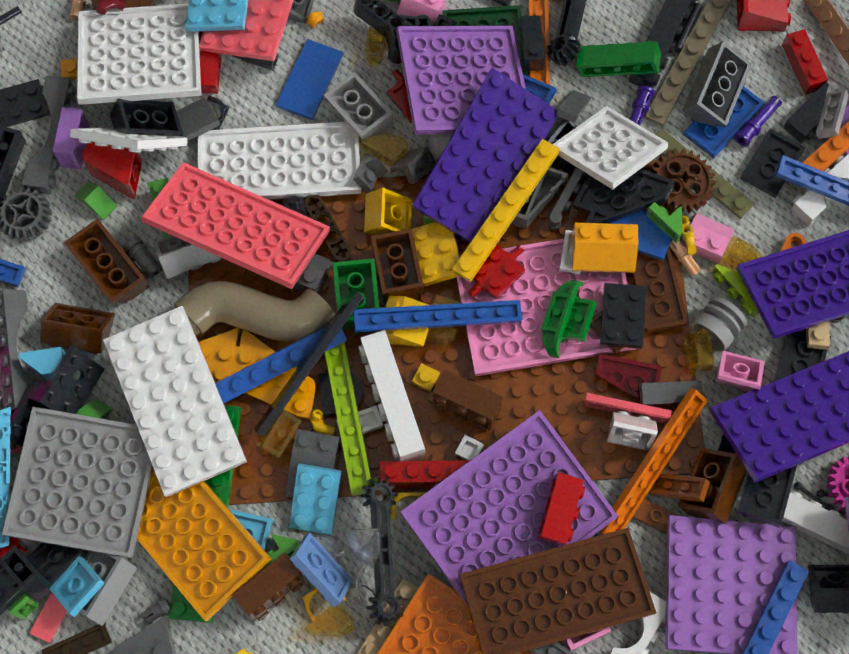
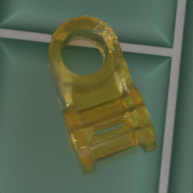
M369 27L365 46L366 61L370 65H378L383 60L387 42L382 34Z
M700 329L695 334L685 335L682 341L688 369L691 371L711 370L714 367L715 359L709 333L704 329Z

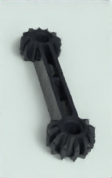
M564 0L556 37L554 40H550L551 44L547 46L549 58L558 66H566L568 62L572 63L574 58H578L577 54L581 52L578 35L587 0Z
M377 476L375 480H367L368 485H363L361 488L365 493L360 495V498L366 499L362 506L370 505L375 597L368 598L372 605L367 606L366 609L373 611L369 618L373 619L376 617L375 624L380 625L383 622V625L387 627L390 625V622L396 624L398 622L397 617H403V613L399 609L405 608V604H399L398 602L402 599V596L395 597L389 513V505H396V501L393 498L397 497L398 493L392 492L395 485L388 486V478L382 481L381 477ZM376 490L383 494L382 501L376 499ZM384 601L390 606L388 613L382 610V603Z

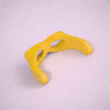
M683 215L681 235L686 243L688 254L694 255L697 252L694 229L689 225L688 217Z
M426 492L398 493L394 500L397 505L400 500L406 497L420 498ZM396 505L391 507L392 520H395Z
M317 588L302 597L306 612L313 622L316 619L310 612L309 605L313 595L319 591Z

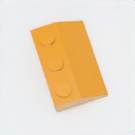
M574 224L571 232L572 271L635 273L638 252V225Z

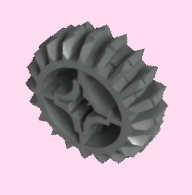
M19 188L18 193L12 190L11 196L5 194L6 200L0 201L2 206L0 207V228L3 234H8L10 239L15 238L19 242L22 236L28 242L30 235L33 239H36L35 233L37 232L43 235L41 228L48 229L49 226L46 222H51L49 215L52 214V210L49 208L50 203L46 200L45 196L40 195L37 190L32 192L30 188H27L25 192L22 188ZM35 204L39 207L37 217L33 214ZM10 212L14 214L12 224L9 223Z

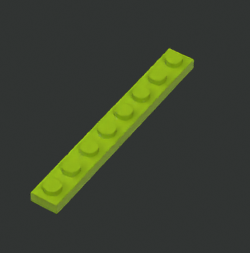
M345 342L325 351L351 494L352 496H357L365 493L361 488L363 485H368L367 480L371 479L346 346Z

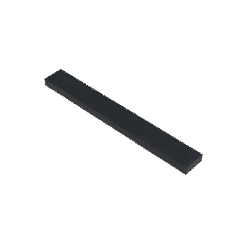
M353 289L254 428L256 433L262 437L265 436L361 302L363 295Z

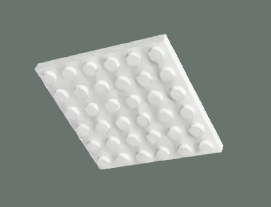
M188 4L124 8L123 11L109 9L105 15L98 14L96 10L79 11L78 104L116 102L117 99L137 101L201 96L199 31L188 32L185 28Z

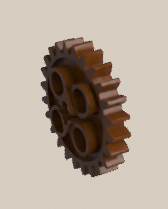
M685 148L680 153L677 149H674L672 154L670 151H667L665 156L661 155L659 157V161L656 160L650 172L675 181L673 188L676 192L671 191L665 203V208L671 205L674 212L676 208L681 206L682 213L685 208L688 213H691L693 208L698 211L701 206L704 207L707 201L712 198L711 194L715 191L713 186L716 184V181L711 179L715 176V173H709L712 166L704 165L707 159L699 160L701 154L694 157L693 150L686 154ZM669 168H673L676 173L671 172ZM689 170H693L696 173V175L690 173ZM689 189H693L696 192V194L690 192Z

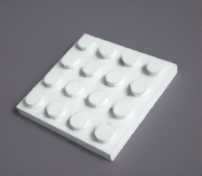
M608 106L601 109L553 144L560 148L558 156L612 190L668 149V142Z
M113 127L71 129L70 137L78 138L80 143H91L93 141L97 146H108L109 144L112 145L113 149H124L126 147L129 148L130 152H141V150L154 151V149L162 151L166 149L178 150V146H187L186 137L124 134L114 130Z

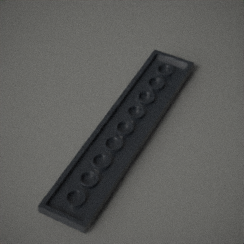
M806 329L786 335L774 381L825 361L827 350L807 348ZM797 465L754 483L748 473L737 513L780 528Z

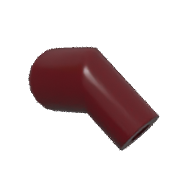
M100 0L96 4V12L100 15H105L111 8L123 11L126 1Z

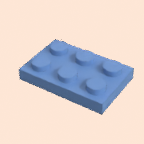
M310 532L303 537L290 557L294 566L321 592L325 600L329 601L333 607L341 603L353 579Z

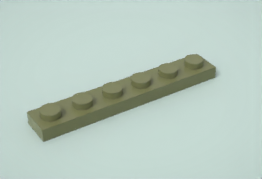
M662 128L655 134L668 142V149L662 152L661 155L665 156L667 151H670L672 154L674 149H677L680 153L683 148H685L686 154H689L690 151ZM711 168L709 173H715L711 180L716 181V184L713 186L715 191L711 194L712 197L739 219H742L755 203ZM689 170L690 173L696 175V173L693 170Z

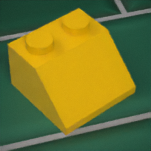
M383 187L367 193L364 232L374 236L411 229L412 199Z
M389 296L385 308L424 306L428 304L406 296ZM429 328L387 330L385 332L390 344L423 347Z

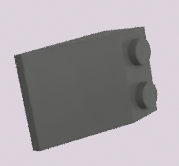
M297 429L285 497L293 499L299 463L330 469L336 468L341 445L339 437Z

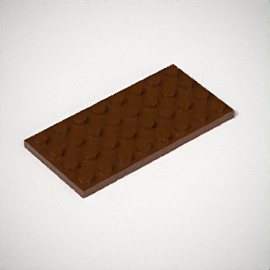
M629 528L459 574L482 654H519L657 613Z

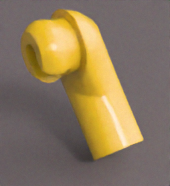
M313 410L310 417L313 430L317 433L334 436L336 428L325 424L322 411Z

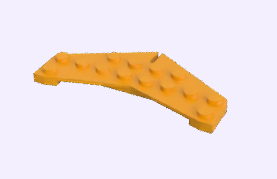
M239 328L198 342L214 382L263 359L275 351L246 330L242 331L240 347H238ZM297 367L245 392V394L271 405ZM309 376L305 378L283 409L284 411L297 418L310 420L316 392V385L312 378Z

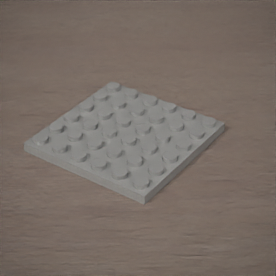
M32 407L2 535L133 559L153 469L137 425Z

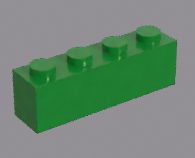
M652 41L580 46L581 52L578 53L576 63L581 77L659 73L661 51L658 43Z

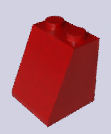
M737 0L738 31L785 32L787 25L791 23V13H788L790 0Z
M95 142L87 143L86 149L83 148L82 160L85 162L91 176L129 198L135 199L142 166L138 152H130L129 148L126 147L124 149H113L112 145L109 144L108 146H97Z

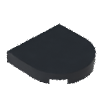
M329 373L318 374L323 416L336 415ZM351 373L358 406L363 399V387L360 380Z

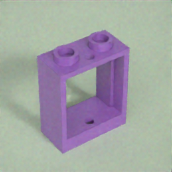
M74 106L69 108L62 107L53 153L61 167L81 169L83 162L82 150L86 148V143H80L78 138L70 137L71 129L90 128V125L83 110Z

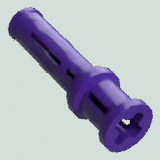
M644 85L639 86L637 89L638 95L632 103L633 110L629 120L638 125L641 124L644 113L650 108L649 102L651 97L655 95V91L652 88Z
M772 96L754 118L746 121L743 129L734 134V139L743 147H748L750 140L754 136L759 135L761 126L782 105L780 99L774 104L778 99L777 96Z

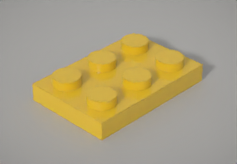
M437 222L413 228L412 232L424 286L459 277L452 271L460 259L455 234Z

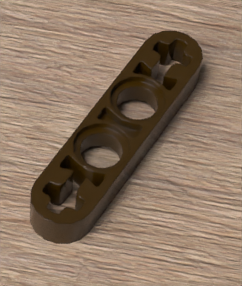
M308 195L305 198L304 204L310 218L318 221L322 216L327 217L329 222L326 225L330 227L328 235L330 233L338 235V239L334 242L328 241L327 236L324 239V243L334 261H350L352 256L350 247L324 201L319 195ZM311 201L317 203L319 210L317 213L314 206L310 204ZM339 245L342 252L346 255V257L342 258V256H338L339 252L337 247Z

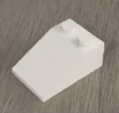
M625 411L613 412L607 442L649 451L658 432L656 421L651 420L648 416H630V413Z

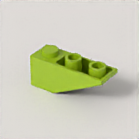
M716 264L712 270L713 279L718 284H722L727 280L732 285L726 290L729 297L735 300L741 295L742 298L739 303L741 304L742 311L754 318L759 312L738 272Z

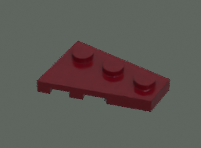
M599 353L595 376L640 401L639 383L659 382L662 366Z

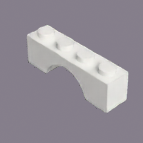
M848 154L846 157L843 155L839 157L834 163L835 167L832 169L827 168L824 172L849 182ZM806 189L807 192L804 195L800 193L792 201L794 205L791 211L809 227L823 214L827 206L823 195Z
M650 592L657 613L639 619L642 628L639 641L629 648L614 647L610 654H648L649 650L646 649L650 641L655 642L660 633L657 630L661 622L666 623V601Z

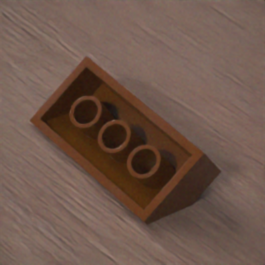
M98 218L64 242L112 305L132 300L150 287L146 278Z

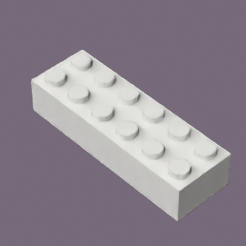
M385 330L361 337V345L358 346L362 363H367L365 365L366 375L369 383L373 382L371 387L375 402H380L378 404V411L381 420L387 423L384 426L388 442L393 441L391 447L394 460L421 461L426 459L425 447Z

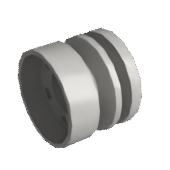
M716 296L703 308L704 312L699 313L692 321L690 328L700 340L706 333L711 335L714 340L708 346L717 352L726 351L734 341L733 336H738L741 330L745 328L747 319L731 302Z

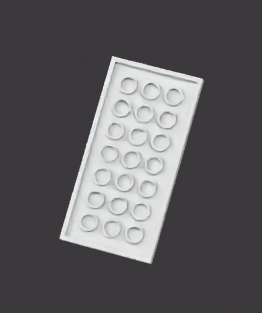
M347 122L209 130L198 136V169L268 200L285 199L290 196L362 194L361 188L353 180L360 165L359 135Z
M183 306L103 340L165 497L247 462Z

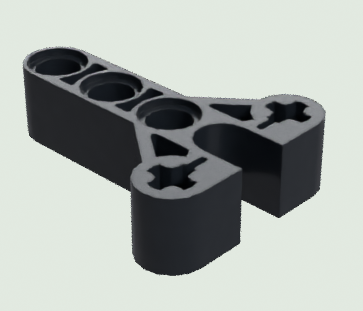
M355 0L354 14L385 37L389 49L388 59L395 64L402 63L396 33L397 27L432 26V21L428 16L399 15L380 0Z

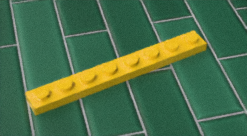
M544 139L540 141L453 267V273L468 282L473 280L560 153V148Z

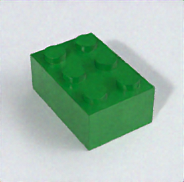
M374 258L333 262L337 312L353 289L363 295V299L356 309L379 308ZM353 314L350 315L342 329L354 328Z

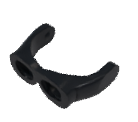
M208 96V101L217 103L220 106V117L218 118L220 125L211 130H220L229 106L225 105L218 98Z

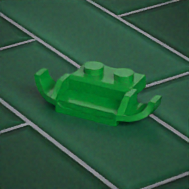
M569 280L563 283L556 292L553 291L541 327L543 343L550 357L560 358V342L564 343L565 339L585 342L597 303L594 300L578 297V288L584 285L582 281Z

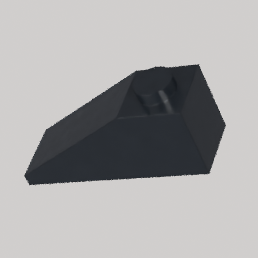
M540 15L520 16L523 71L543 70L545 57Z
M827 82L786 121L783 127L785 131L800 143L805 139L811 140L816 134L815 128L819 122L829 87Z

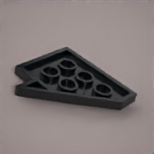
M640 169L612 190L588 175L573 203V208L589 214L585 223L607 224L645 210L654 202L657 205L666 202L675 186V181Z

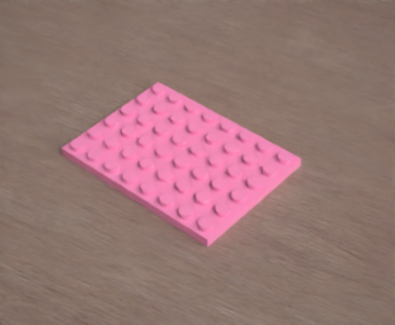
M564 239L521 245L520 248L522 247L524 252L516 260L525 268V273L497 299H494L483 290L472 298L468 291L476 285L475 281L468 282L460 276L456 277L461 303L520 300L523 319L521 323L465 326L475 376L598 356L599 353L605 355L614 353L608 346L600 345V337L589 327L585 342L565 339L564 343L560 342V358L550 357L543 343L541 327L553 291L556 292L563 283L569 280L584 282V285L578 288L577 295L581 299L594 300L597 303L594 317L602 310L604 283L628 285L625 272L581 271L580 274L561 272L559 269ZM515 246V247H509V248H503V250H505V251H507V252L510 253V252L513 251L517 246ZM624 347L619 352L630 351L640 348Z

